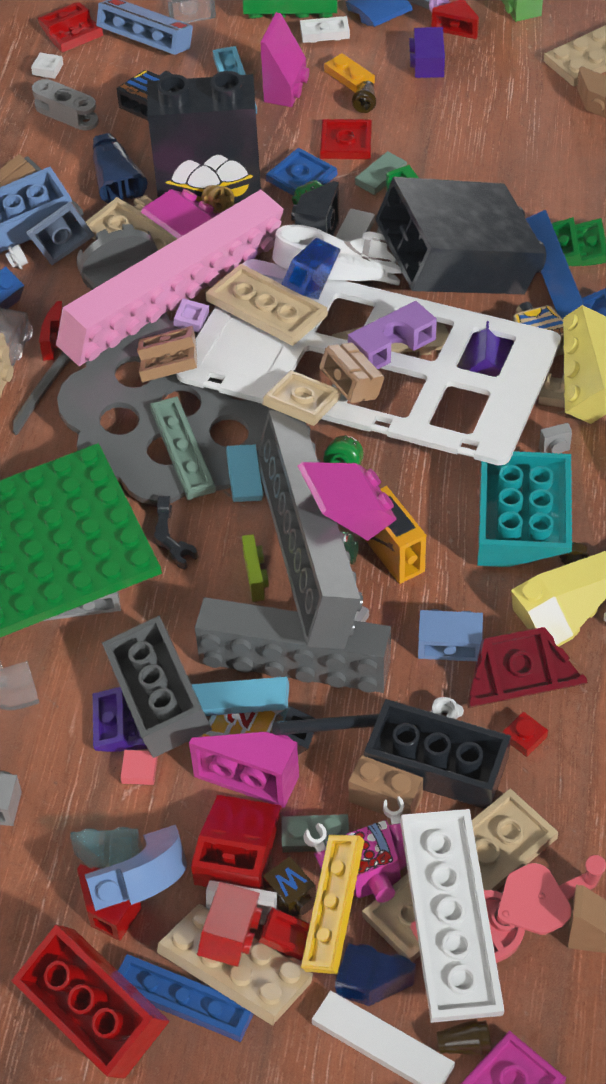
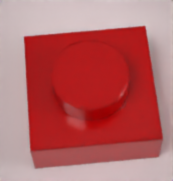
M524 711L502 731L504 734L511 735L510 745L526 757L548 737V729Z

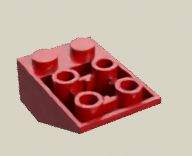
M217 794L199 834L192 859L191 870L194 885L207 887L211 880L262 889L264 884L263 875L267 872L282 805Z

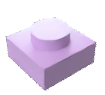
M183 298L174 317V326L180 328L193 326L194 332L200 333L209 313V305Z

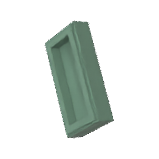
M387 151L355 177V185L376 195L386 186V173L406 166L407 161Z

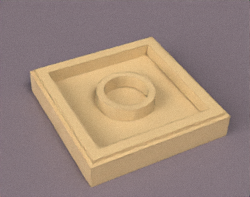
M290 370L264 395L262 405L315 426L338 402L341 392L337 388Z

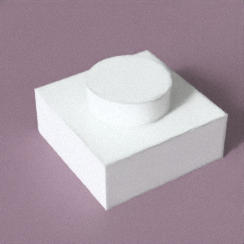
M40 52L31 67L32 74L55 79L64 64L63 57Z

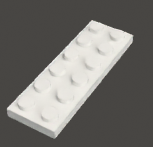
M470 809L401 815V830L431 1023L503 1016L505 1010Z

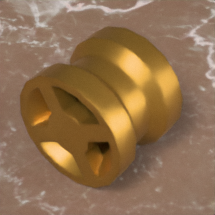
M210 185L204 189L202 201L214 207L213 211L222 213L233 206L234 194L228 187Z

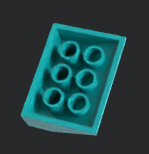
M514 451L510 461L504 465H494L481 461L477 566L511 567L572 552L571 454Z

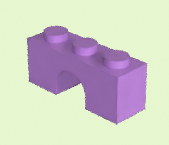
M414 301L348 334V343H353L377 369H380L391 363V343H403L415 351L436 340L437 318L417 301Z

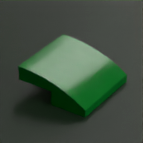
M574 217L552 223L569 266H591L606 263V235L602 218L575 224Z

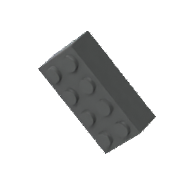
M160 616L102 642L140 735L153 758L190 741L193 737H199L212 730Z

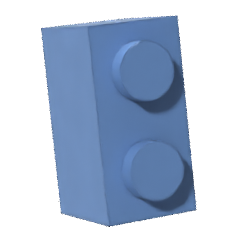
M438 609L420 610L418 659L477 661L482 641L483 613L441 611Z

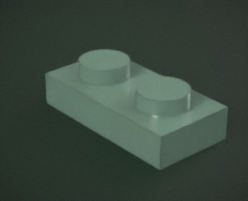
M348 814L281 816L282 853L317 852L315 847L308 846L304 841L306 829L309 830L312 838L320 839V835L316 830L317 823L322 824L326 828L327 833L323 841L325 846L327 845L326 841H328L329 835H345L349 833Z

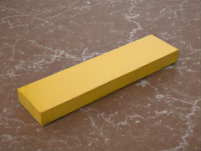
M328 836L301 968L306 972L338 974L364 845V839L361 836Z

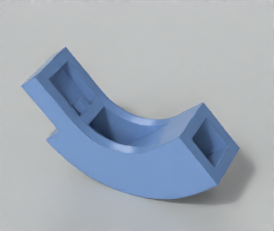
M176 825L143 835L146 847L136 856L124 862L85 874L95 911L130 900L132 905L148 899L171 886L184 874L187 868V860Z

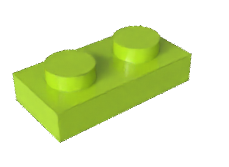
M254 534L242 536L243 554L252 602L265 600L264 588L269 587L267 570L260 569V564L264 563L262 545L256 546Z

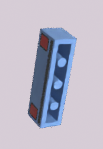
M106 0L98 5L96 23L98 27L174 55L190 49L192 25L123 0Z

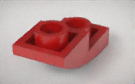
M62 301L54 303L41 327L39 344L43 361L54 360V349L59 348L56 342L63 310Z

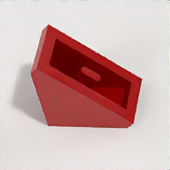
M465 0L453 1L432 9L431 27H443V33L477 40L479 17Z

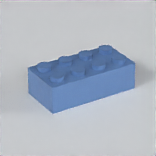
M51 167L0 187V253L8 250L9 246L14 247L17 244L31 240L26 233L28 230L68 202H72L71 196Z

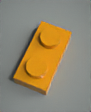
M343 53L324 63V71L355 93L363 81L375 83L374 74Z

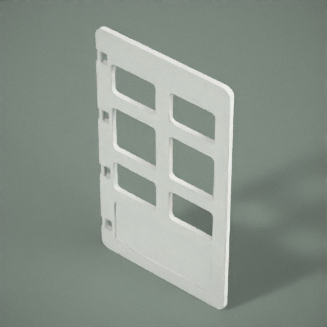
M249 259L243 262V265L326 306L327 312L333 301L337 298L373 306L374 308L364 326L414 301H417L436 317L437 322L453 326L435 361H428L391 351V363L381 368L426 380L408 417L402 418L348 404V399L341 393L338 402L321 418L322 420L368 432L374 431L386 434L387 437L456 455L458 453L474 457L475 460L494 465H504L510 461L559 349L561 337L557 332L344 280H328L304 276L291 272L277 264L257 259ZM216 306L195 339L197 368L177 373V379L185 384L218 390L219 393L262 404L264 395L290 370H295L304 352L314 351L324 354L327 346L336 344L341 346V344L348 343V340L317 333L320 322L292 346ZM487 321H489V330L495 336L514 341L501 373L497 377L457 367L472 334L486 329ZM211 377L223 381L219 384L208 380ZM453 386L489 396L473 433L464 434L429 424L447 387ZM376 420L390 424L389 428L375 424ZM462 443L477 446V449L473 450L461 447Z

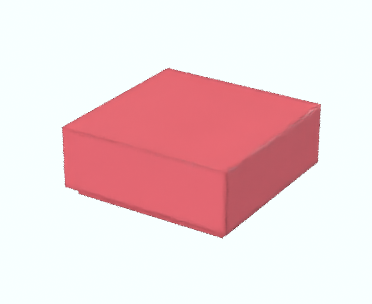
M124 750L121 783L154 785L158 756L153 758L149 751Z

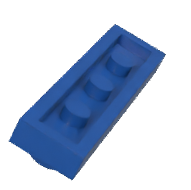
M129 954L126 955L118 970L157 1009L238 1042L242 1041L254 1015L211 987Z

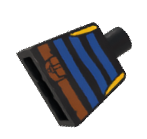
M143 70L118 86L116 90L119 108L148 121L147 81L160 80L166 75H171V73L164 71L162 74L157 75L148 70Z

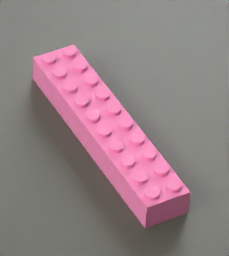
M259 190L63 307L56 345L78 366L87 361L95 360L101 352L109 347H116L122 339L129 335H135L146 324L156 322L167 311L175 310L183 298H194L202 289L215 285L220 278L229 274L237 266L243 264V262L254 259L263 251L268 252L274 246L276 230L281 225L280 220L284 209L265 192Z

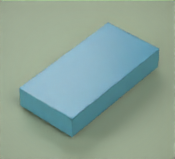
M256 444L227 446L226 455L233 502L262 501L263 491Z

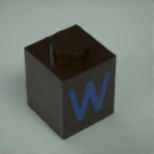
M290 856L263 875L264 890L277 892V907L282 912L295 917L298 914H306L314 906L316 885Z

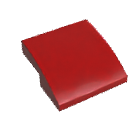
M79 1L38 18V22L48 38L62 53L104 36L102 28L96 26V22L91 19L89 9Z

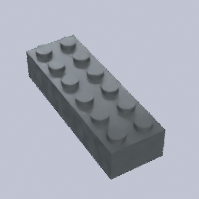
M204 597L195 625L199 663L206 664L209 667H225L244 673L256 672L275 678L287 677L306 683L318 682L337 688L349 687L368 693H384L391 663V626L354 621V633L351 637H348L345 649L307 647L297 611Z

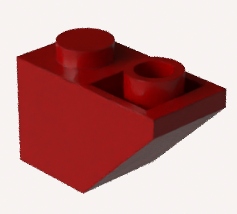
M80 863L77 872L91 927L121 941L142 909L141 901L131 905L130 900L95 911L85 874L100 870V868H89Z

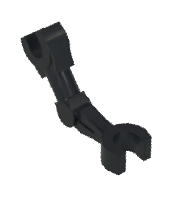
M158 496V522L154 533L155 542L158 546L165 547L170 551V556L176 565L185 570L188 568L187 561L182 557L189 555L196 560L198 558L197 549L183 541L178 543L170 537L168 521L172 515L170 496Z

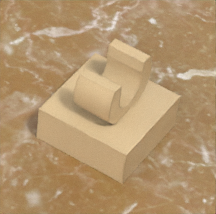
M551 373L547 374L540 390L538 404L565 408L564 375L561 379L552 377Z

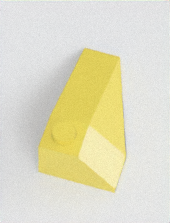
M606 551L536 575L512 589L513 611L527 629L545 627L554 637L558 647L573 639L579 633L580 627L589 617L592 618L597 613L598 607L606 599Z

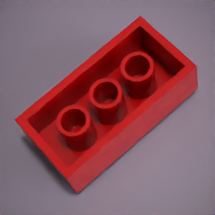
M56 924L11 980L106 1077L125 1079L170 1022L75 929Z

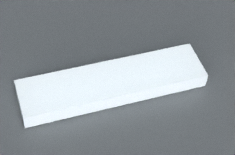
M331 990L312 1018L314 1026L413 1084H444L454 1068V1061Z

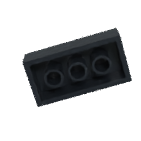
M385 699L364 750V756L423 777L424 791L486 809L494 801L510 753L511 735Z

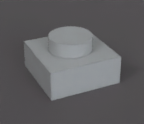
M565 423L541 429L540 452L562 453L570 450L572 429L569 424Z

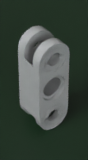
M49 79L38 80L32 85L35 108L39 113L80 130H91L98 125V116L93 112L96 109V101L93 97Z

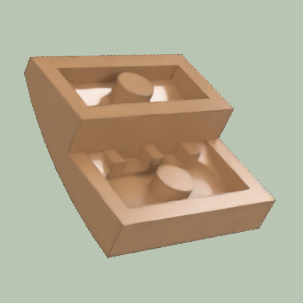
M193 326L139 339L137 352L141 360L139 374L142 382L197 368V348Z

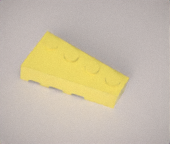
M581 305L563 318L565 413L592 424L606 415V316Z

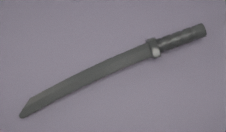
M64 352L61 353L13 420V432L15 435L19 434L44 394L71 360Z

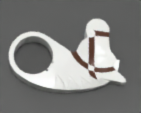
M285 225L276 230L273 261L291 272L328 280H375L400 285V280L394 273H402V271L396 265L395 257L387 251V242L383 234L365 232L362 239L345 242L317 228L305 225Z

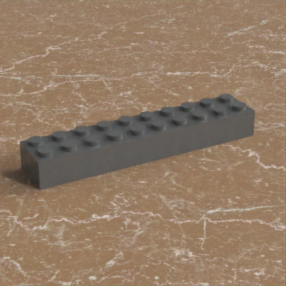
M269 410L257 454L258 464L307 647L345 649L348 637H351L354 633V618L356 612H359L362 608L363 596L361 592H358L356 573L351 569L350 554L345 550L344 535L339 531L338 523L321 513L298 468L301 462H320L315 454V443L310 438V427L305 422L289 415Z

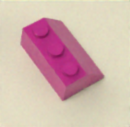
M171 189L143 207L141 211L142 214L177 239L220 214H215L213 212L214 207L203 201L199 203L196 200L197 195L186 189H183L182 192Z

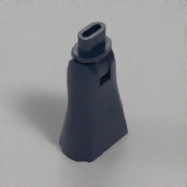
M110 133L95 136L93 138V161L101 199L107 204L116 197L123 200L122 187L126 197L129 199L143 196L148 185L147 179L129 157L124 147Z

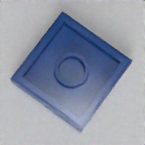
M298 147L266 174V181L294 196L295 189L309 181L317 180L322 185L329 183L337 176V168Z

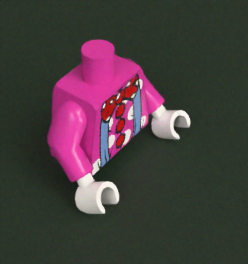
M399 796L397 797L400 807L398 811H390L387 807L386 799L383 804V812L387 817L391 818L392 824L388 825V822L384 820L345 834L358 835L364 839L354 896L357 898L374 894L376 900L383 903L391 900L395 895L393 885L401 879L400 870L404 869L407 865L400 823L404 802ZM317 823L316 830L320 835V839L312 838L309 830L306 829L304 841L308 846L315 847L317 852L314 855L322 869L326 850L323 841L327 831L322 824Z

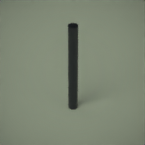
M379 714L280 721L273 723L272 731L275 735L374 727Z

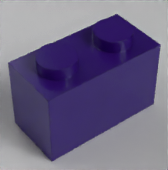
M443 27L414 28V38H409L410 68H415V78L444 77Z

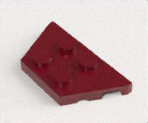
M545 627L485 638L481 641L467 706L468 708L585 685L588 682L585 675H580L569 661L570 657L563 648L556 645L554 637Z

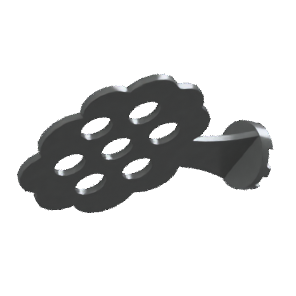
M122 224V230L108 233L107 229L98 232L96 234V241L84 253L80 249L77 256V268L85 285L93 290L157 252L158 248L149 231L147 234L144 231L134 229L133 224ZM167 312L162 314L156 322H150L143 326L135 335H129L122 339L116 347H109L101 352L95 360L87 361L86 368L71 374L61 385L57 397L61 419L69 429L79 434L77 451L99 443L117 480L121 482L127 493L141 503L155 506L158 503V496H170L171 504L183 498L185 492L174 465L158 464L151 460L147 454V448L152 441L162 437L151 412L150 403L164 400L168 394L182 390L191 392L200 400V409L195 414L187 417V420L216 486L215 491L229 489L231 484L226 455L227 447L217 444L210 436V430L214 424L229 419L243 424L248 430V438L240 445L256 444L258 454L269 410L276 411L258 402L233 399L227 394L219 393L218 390L182 383L177 379V373L150 380L148 384L142 387L132 388L119 383L115 373L121 365L127 362H141L137 352L139 339L181 329L174 326V320L170 321ZM211 312L208 313V316H207V318H206V320H205V323H206V321L208 320V318L210 317ZM194 332V333H195V339H196V337H197L198 334H199L198 332ZM210 377L208 381L221 384L223 380ZM112 408H127L135 412L139 418V423L133 431L127 434H112L104 430L100 424L102 415Z

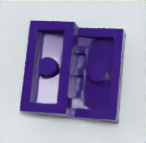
M121 687L93 693V748L95 751L120 752L124 750L148 749L140 735Z

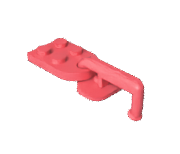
M599 855L590 856L585 863L586 873L561 885H558L548 868L541 864L531 863L508 875L503 893L494 890H484L496 963L505 960L515 953L521 944L525 930L539 935H546L564 926L571 917V906L568 901L574 898L576 885H583L590 890L594 889L606 869L605 859ZM413 921L410 928L418 941L416 922Z

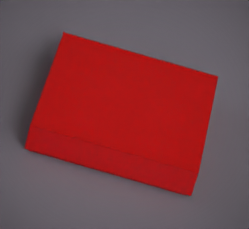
M322 119L320 159L371 160L372 120Z

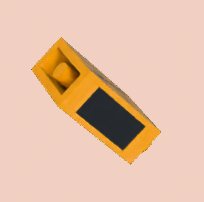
M385 486L380 490L391 499L394 505L391 510L397 520L367 541L365 539V541L396 581L401 584L425 572L426 534L388 486Z

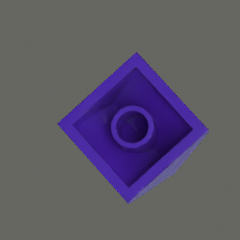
M487 321L486 329L472 334L458 363V368L497 377L501 373L514 341L495 336L489 330V321Z

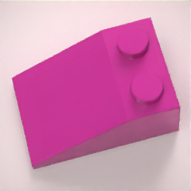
M276 12L260 42L264 102L292 107L296 98L301 96L303 83L308 81L309 68H306V57L281 13Z
M301 462L298 465L321 513L367 541L397 520L391 510L394 505L388 495L380 490L378 485L381 484V481L372 469L366 470L357 463Z
M255 732L193 737L189 742L195 778L267 803L282 805V808H285L299 778L298 747L296 741H293L286 735Z

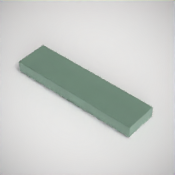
M178 396L150 403L151 412L187 500L215 493L216 486Z

